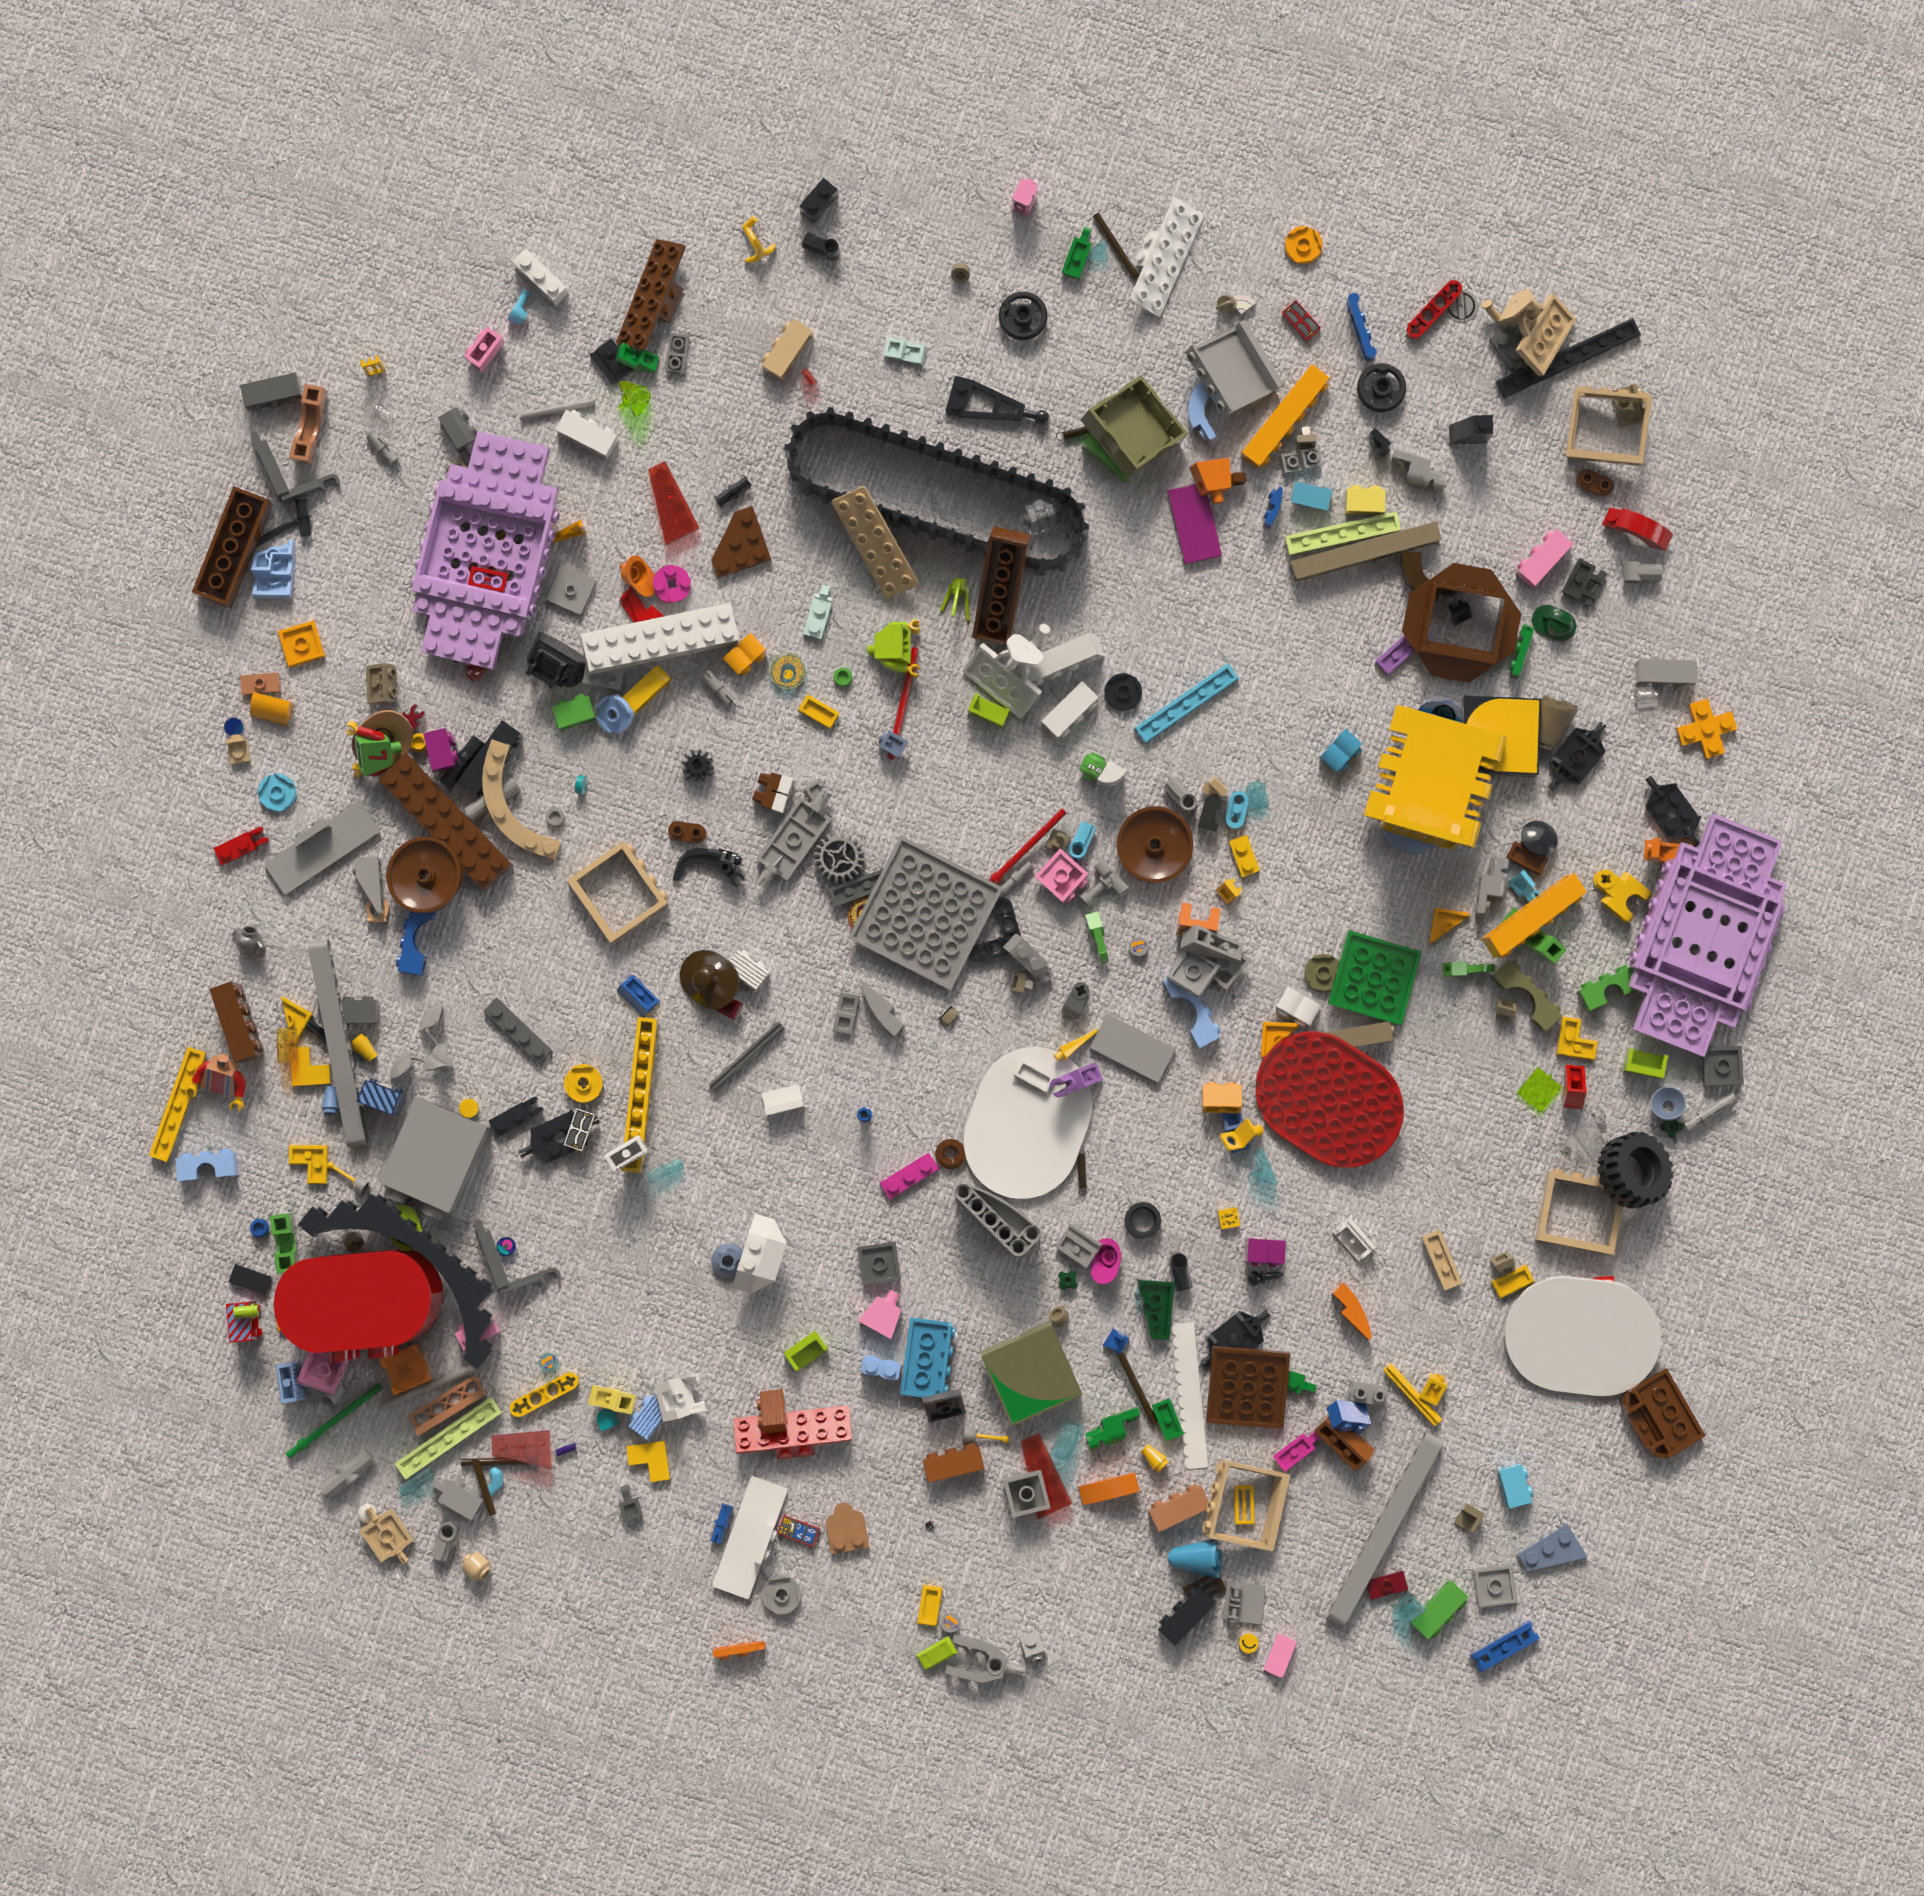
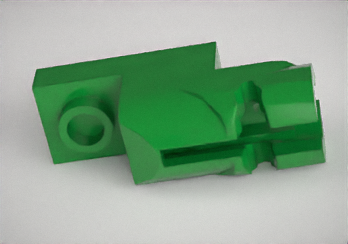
M1138 1407L1101 1418L1103 1427L1100 1428L1098 1426L1085 1433L1090 1450L1093 1451L1100 1448L1099 1440L1104 1441L1105 1446L1121 1442L1127 1436L1122 1421L1126 1420V1423L1138 1420L1137 1416L1140 1415Z

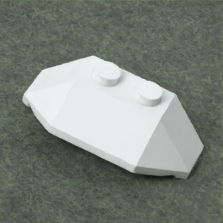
M755 1214L738 1265L733 1289L752 1294L775 1282L787 1243L774 1219Z

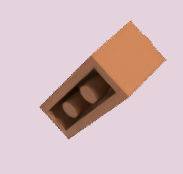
M1195 1483L1186 1487V1492L1182 1494L1175 1492L1169 1495V1500L1165 1502L1159 1500L1152 1503V1508L1148 1510L1158 1532L1205 1511L1209 1500L1202 1486H1197Z

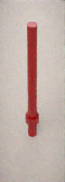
M911 648V662L907 666L910 667L913 664H917L918 648ZM906 672L893 728V733L900 736L913 679L909 672ZM888 753L887 759L894 760L895 756Z
M1061 808L1012 858L990 876L989 881L999 884L1003 880L1002 877L1067 812Z

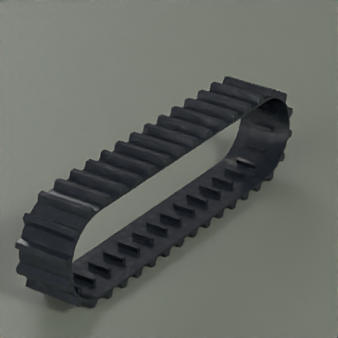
M828 407L826 413L816 415L809 411L807 412L806 420L800 425L793 424L790 428L792 433L791 442L784 445L786 459L791 461L788 466L790 478L792 481L800 482L804 495L808 497L813 493L820 496L823 504L827 505L830 500L833 501L847 494V492L843 491V493L829 489L827 485L823 487L814 484L810 478L807 480L800 474V466L795 467L794 457H798L796 447L800 440L803 441L804 435L812 429L815 430L822 425H836L846 428L847 431L853 430L862 433L865 437L871 436L880 439L883 443L889 442L898 445L901 449L913 450L921 456L924 454L936 458V461L939 462L942 460L954 464V467L957 468L960 466L972 470V473L975 474L978 472L990 476L992 480L995 478L1007 482L1010 486L1013 484L1025 488L1028 492L1031 490L1043 494L1046 498L1052 497L1061 501V504H1066L1073 510V517L1078 518L1080 527H1077L1076 534H1080L1077 543L1074 544L1072 542L1070 545L1071 550L1063 556L1059 554L1055 559L1045 560L1042 557L1037 559L1028 556L1026 568L1038 569L1039 575H1045L1047 570L1055 568L1063 572L1066 570L1067 563L1073 557L1080 558L1082 555L1083 545L1081 541L1088 538L1089 524L1083 520L1086 506L1084 503L1076 502L1071 496V488L1066 487L1062 490L1054 487L1053 480L1051 479L1042 483L1035 480L1034 473L1030 472L1025 477L1017 474L1016 467L1012 466L1007 471L999 468L998 461L994 460L989 465L981 462L980 455L975 454L971 459L963 456L962 449L960 448L951 452L944 449V443L942 442L933 446L926 443V437L924 436L915 440L908 437V431L902 430L900 434L890 431V425L884 424L879 428L872 425L871 418L867 417L862 422L854 419L853 412L848 411L844 416L835 413L833 407ZM880 503L876 505L883 519L893 521L894 528L899 529L903 524L911 527L912 534L917 535L921 530L929 533L930 540L935 541L937 537L947 539V545L953 547L955 543L965 545V552L971 553L973 549L983 551V558H986L988 541L976 539L972 534L968 536L956 532L954 528L950 530L938 526L936 522L932 524L920 520L918 516H915V518L901 513V510L898 509L894 511L885 508Z

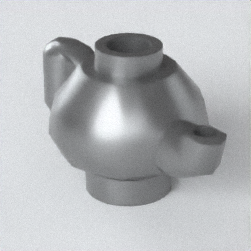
M245 926L242 930H233L232 936L235 937V944L244 955L255 953L259 958L265 957L266 946L263 944V938L256 927Z

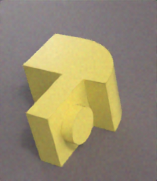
M592 1385L588 1404L632 1415L636 1395L617 1389Z

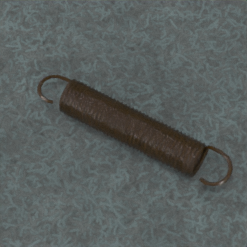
M1083 426L1059 433H1063L1065 440L1088 434L1090 431Z
M1078 1153L1077 1156L1079 1194L1080 1189L1087 1188L1085 1153Z

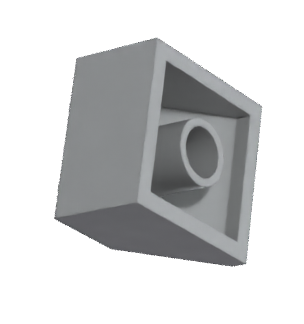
M1041 1470L1003 1478L1013 1518L1050 1509Z

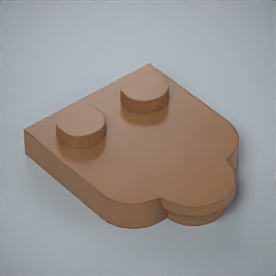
M839 1503L834 1509V1514L830 1515L826 1521L831 1554L869 1548L863 1513L859 1510H853L852 1506L848 1503Z

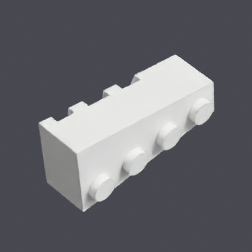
M1087 633L1042 652V661L1037 666L1029 665L1030 674L1028 680L1037 686L1044 683V680L1047 678H1057L1063 672L1076 670L1081 665L1090 664L1104 657L1097 636Z

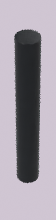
M294 517L260 536L256 547L298 524L296 518Z

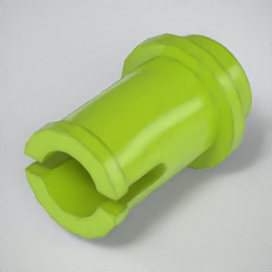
M254 1303L251 1306L233 1308L234 1319L249 1317L255 1319V1317H259L258 1305H254Z

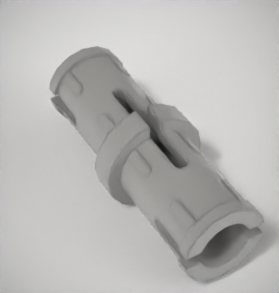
M375 430L366 435L365 438L374 446L377 454H381L390 466L398 462L400 458L391 450L389 443L384 441Z
M710 670L701 676V679L712 689L711 692L716 694L725 706L735 699L724 687L725 684L720 682Z

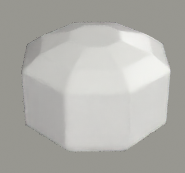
M367 1503L360 1507L358 1516L362 1522H370L371 1519L365 1512L370 1506L378 1514L375 1505Z

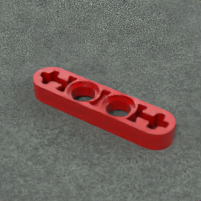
M1457 280L1449 281L1416 315L1406 328L1408 338L1412 340L1419 339L1462 292L1460 282ZM1449 286H1456V292H1452L1448 298L1446 294L1450 290ZM1441 298L1445 301L1446 305L1443 308H1439L1436 306L1435 300ZM1430 312L1433 319L1429 322L1425 321L1422 314ZM1420 322L1422 325L1418 329L1419 334L1416 332L1412 334L1411 327L1415 328Z

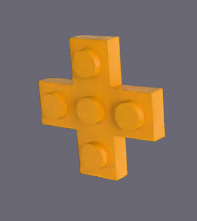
M1708 699L1689 704L1694 723L1676 728L1681 747L1700 741L1705 759L1724 754L1725 751L1720 735L1737 730L1732 711L1713 716Z

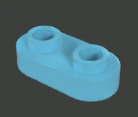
M1235 791L1229 798L1225 822L1231 829L1240 828L1245 821L1249 799L1243 791ZM1240 798L1242 803L1236 804L1235 799ZM1233 816H1236L1238 818L1237 823H1233L1231 821V818Z

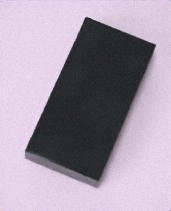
M235 1264L228 1282L266 1295L272 1276Z

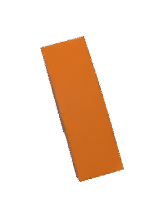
M1342 1282L1332 1292L1345 1306L1340 1313L1367 1340H1370L1372 1335L1366 1314L1353 1292Z
M1135 1472L1078 1486L1083 1505L1140 1492Z

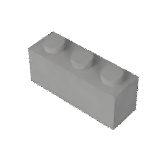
M1639 659L1636 661V684H1641L1643 688H1651L1653 685H1660V688H1672V685H1679L1680 689H1690L1691 686L1697 683V660Z

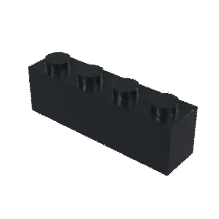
M502 720L457 782L477 797L480 794L484 795L482 773L491 739L510 745L504 763L506 764L512 756L510 754L514 748L517 749L522 743L523 739L521 738L523 735Z

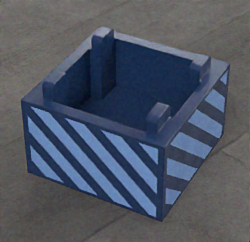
M370 1078L369 1081L364 1080L356 1102L393 1116H399L407 1096L403 1094L404 1090L399 1088L393 1090L377 1084V1079Z

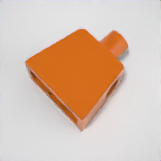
M1222 458L1196 462L1189 467L1199 494L1201 496L1211 495L1214 505L1223 503L1222 493L1229 490L1232 486L1230 459Z

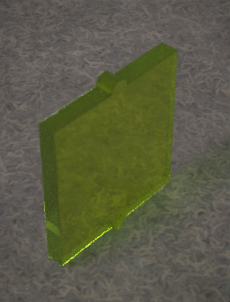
M1537 1066L1516 1093L1525 1099L1528 1105L1531 1104L1539 1112H1542L1562 1086L1552 1078V1075L1546 1074Z

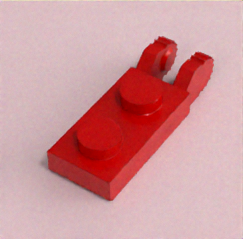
M261 826L250 832L243 833L214 847L213 849L220 864L224 866L268 843V837L261 838L255 843L252 840V837L264 831L263 827Z

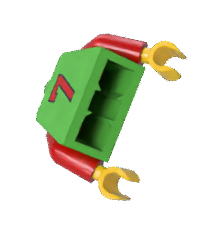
M354 721L347 723L346 726L351 727L353 730L347 729L346 734L351 736L357 733L355 743L358 763H354L351 767V770H355L353 772L355 778L360 777L361 774L363 776H379L388 767L393 765L392 754L402 752L399 741L390 743L388 737L382 732L362 726L358 727Z

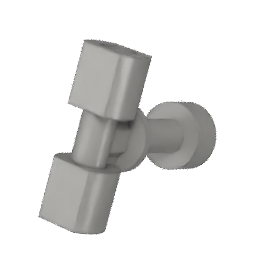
M1102 859L1094 867L1101 875L1099 877L1101 882L1089 893L1084 891L1079 897L1090 907L1095 903L1093 898L1104 888L1110 889L1112 887L1120 896L1129 887L1121 878H1116L1110 871L1111 867Z

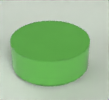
M842 667L834 672L833 679L837 686L847 687L851 684L853 676L849 669Z

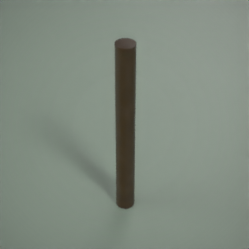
M1098 212L1093 215L1094 220L1133 280L1139 277L1138 272L1100 213Z
M1124 1352L1118 1353L1117 1357L1150 1424L1157 1422L1158 1420Z
M539 1457L479 1458L481 1466L539 1464ZM477 1458L461 1459V1467L473 1466L471 1460Z

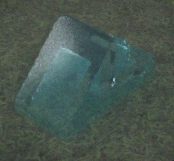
M1264 1148L1255 1150L1256 1154L1253 1157L1257 1166L1261 1165L1262 1169L1248 1175L1273 1185L1277 1184L1278 1181Z

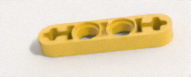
M569 1372L514 1400L510 1404V1413L515 1417H521L575 1389L579 1384V1377L577 1374ZM567 1376L570 1378L574 1377L573 1386L571 1387L568 1384L564 1386L566 1390L562 1391V1386L558 1383V1380H561V1383L567 1381ZM552 1384L558 1387V1393L555 1396L548 1393V1387ZM535 1393L541 1396V1402L538 1405H534L530 1400L531 1396ZM526 1398L531 1409L528 1410V1406L521 1409L522 1413H519V1411L515 1412V1404L521 1405L525 1403L523 1399Z

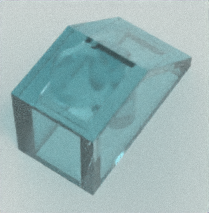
M1066 1417L1050 1450V1454L1068 1462L1083 1425Z
M1410 1592L1406 1593L1391 1606L1395 1610L1392 1614L1399 1622L1403 1620L1405 1623L1410 1622L1426 1611Z

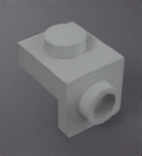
M1038 1630L1019 1637L1029 1664H1039L1044 1659H1047Z

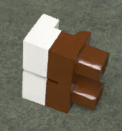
M772 772L771 774L760 773L757 783L767 787L765 793L755 790L752 800L761 804L763 808L784 815L794 779Z

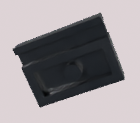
M610 338L589 355L610 383L614 385L634 369L616 361L619 347Z

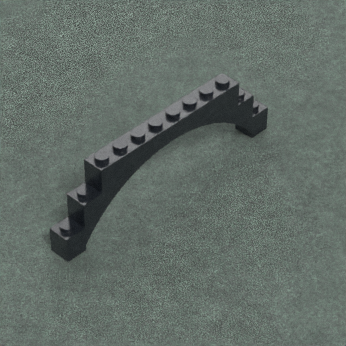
M371 1194L358 1211L356 1210L358 1206L352 1201L346 1202L341 1200L329 1217L327 1216L329 1213L320 1206L318 1208L313 1206L298 1223V1226L312 1237H317L320 1233L334 1230H369L394 1237L408 1244L429 1260L446 1280L459 1306L466 1342V1354L463 1356V1359L477 1370L483 1368L495 1353L491 1349L493 1345L486 1339L480 1340L495 1322L491 1318L493 1315L485 1308L480 1310L494 1292L491 1288L492 1284L485 1278L479 1279L476 1276L477 1272L470 1266L464 1267L461 1264L462 1260L458 1256L448 1254L446 1252L447 1248L442 1243L438 1242L436 1244L431 1240L432 1235L425 1230L422 1232L416 1228L417 1223L410 1218L407 1220L401 1216L403 1212L395 1206L391 1208L387 1205L386 1202L388 1200L380 1194L377 1196Z

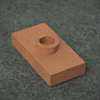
M280 673L240 676L242 695H253V692L259 694L281 692Z

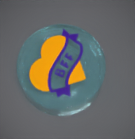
M546 1353L541 1356L539 1366L544 1372H553L559 1366V1359L553 1353Z

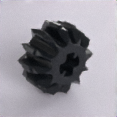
M698 749L697 755H695L694 750H691L692 757H689L687 754L684 756L688 762L682 761L681 764L688 767L682 769L683 773L689 772L687 774L688 779L694 775V782L698 781V776H700L702 781H705L703 775L706 774L710 777L711 773L707 770L714 769V766L708 765L713 762V759H707L709 756L708 752L702 755L701 749ZM697 761H700L701 765H703L702 768L699 767V770H696L693 766L694 763L697 764Z

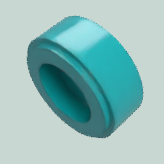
M578 775L575 781V793L584 795L587 787V777Z

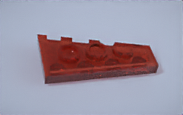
M666 461L648 469L665 545L667 546L699 530L700 528Z
M1040 1433L1022 1440L1021 1444L1028 1472L1041 1470L1050 1504V1509L1036 1512L1038 1520L1073 1502Z

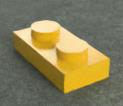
M1245 835L1229 841L1241 878L1259 872L1260 869L1248 836Z

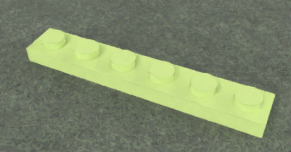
M1397 512L1288 535L1285 536V541L1290 556L1399 532L1401 527Z
M491 1396L395 1463L396 1467L406 1480L502 1413L501 1409Z

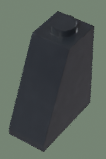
M1473 415L1450 424L1449 445L1488 443L1494 434L1493 415Z

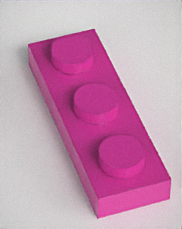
M928 1152L883 1180L880 1184L889 1199L939 1168Z

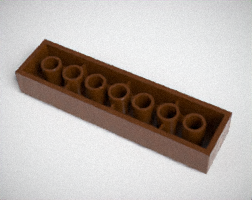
M407 753L378 778L433 838H437L453 848L461 861L462 868L484 891H487L513 866L501 851Z

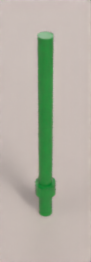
M377 1383L306 1438L302 1437L294 1447L285 1453L286 1456L291 1459L301 1450H306L310 1447V1443L381 1391L383 1386Z

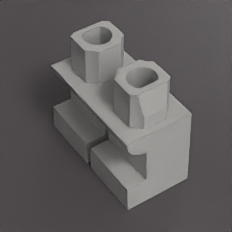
M1350 1381L1347 1400L1385 1406L1388 1387Z

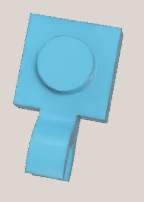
M1524 870L1508 881L1518 896L1521 897L1524 894L1528 902L1540 895L1539 891L1533 889L1536 884Z

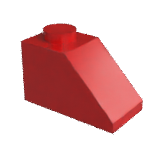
M1565 1065L1562 1094L1563 1107L1583 1109L1587 1094L1585 1067Z

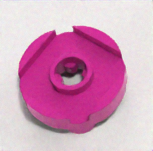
M666 565L660 568L653 578L654 593L658 599L665 603L681 602L690 592L691 579L688 573L679 566ZM675 580L677 587L669 589L667 581Z

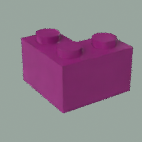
M446 728L423 733L431 770L435 773L456 768V762L459 760L454 746H457L455 735Z
M1246 1238L1245 1261L1249 1262L1250 1266H1262V1263H1268V1267H1280V1264H1285L1286 1241Z

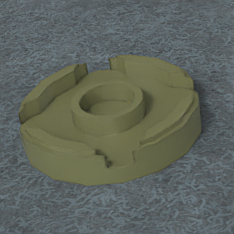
M1329 954L1315 955L1305 966L1304 976L1307 984L1319 992L1331 991L1339 961Z

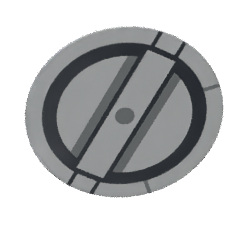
M1462 289L1459 297L1445 312L1455 322H1467L1476 315L1478 301L1473 293Z

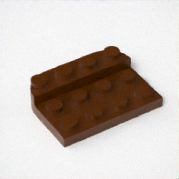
M1667 1368L1662 1369L1627 1390L1620 1399L1622 1411L1644 1450L1653 1458L1672 1457L1706 1436Z

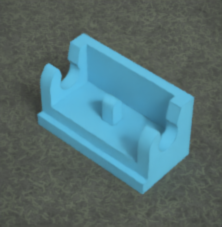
M1294 482L1291 502L1328 511L1333 490Z

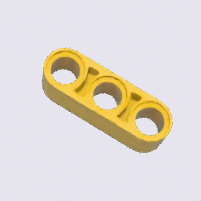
M657 665L622 698L628 702L635 715L664 689L672 679Z

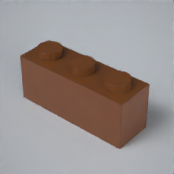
M1329 1414L1321 1419L1314 1432L1356 1472L1368 1462L1375 1449L1359 1434H1356L1355 1431L1341 1432L1340 1429L1331 1428V1421H1329Z
M970 1443L963 1445L964 1449L956 1451V1447L946 1449L944 1454L937 1455V1452L926 1454L923 1464L928 1483L985 1469L980 1446Z

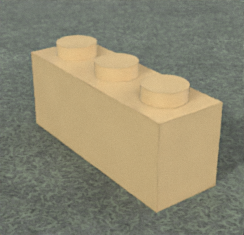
M794 318L791 323L788 321L782 330L784 333L780 338L777 337L775 339L770 354L766 353L762 359L763 370L781 382L813 336L811 329Z

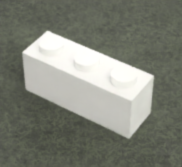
M526 248L512 261L515 268L555 306L569 293L567 287Z
M566 410L555 429L556 432L608 459L618 441L615 435L616 432L608 427L605 429L599 427V423L590 418L588 421L581 418L582 414L575 410L571 412Z
M1082 681L1042 720L1041 724L1057 740L1060 737L1065 738L1071 732L1069 728L1074 723L1078 725L1085 718L1083 714L1087 710L1091 712L1098 705L1096 702L1098 696Z

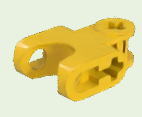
M1605 869L1598 871L1593 876L1595 887L1605 894L1600 900L1601 904L1625 923H1630L1633 919V914L1626 906L1628 897L1635 895L1641 900H1649L1652 896L1651 891L1627 872L1618 877L1612 871ZM1602 876H1607L1606 883L1601 882L1603 880Z

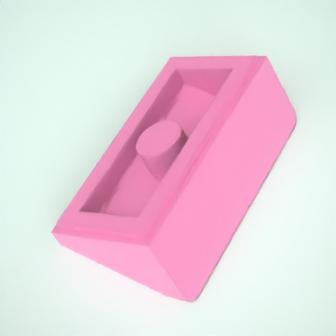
M1277 1633L1263 1670L1283 1678L1297 1641Z

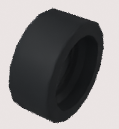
M1147 1202L1135 1203L1129 1207L1124 1219L1125 1227L1129 1233L1142 1239L1156 1234L1162 1221L1158 1209ZM1138 1209H1147L1154 1216V1225L1148 1231H1138L1132 1225V1215Z

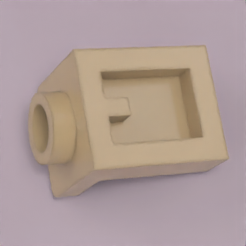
M232 735L230 739L225 740V743L228 745L230 764L251 762L248 740L245 737Z
M1215 775L1201 788L1207 796L1216 794L1220 797L1228 792V788Z

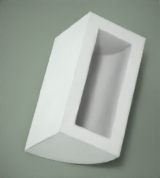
M1109 761L1097 779L1096 784L1102 787L1114 786L1122 780L1126 770Z

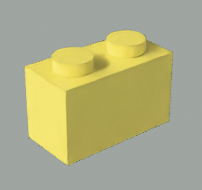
M1359 485L1350 486V488H1347L1345 495V514L1383 515L1385 513L1386 489H1381L1380 486H1370L1369 489H1363Z

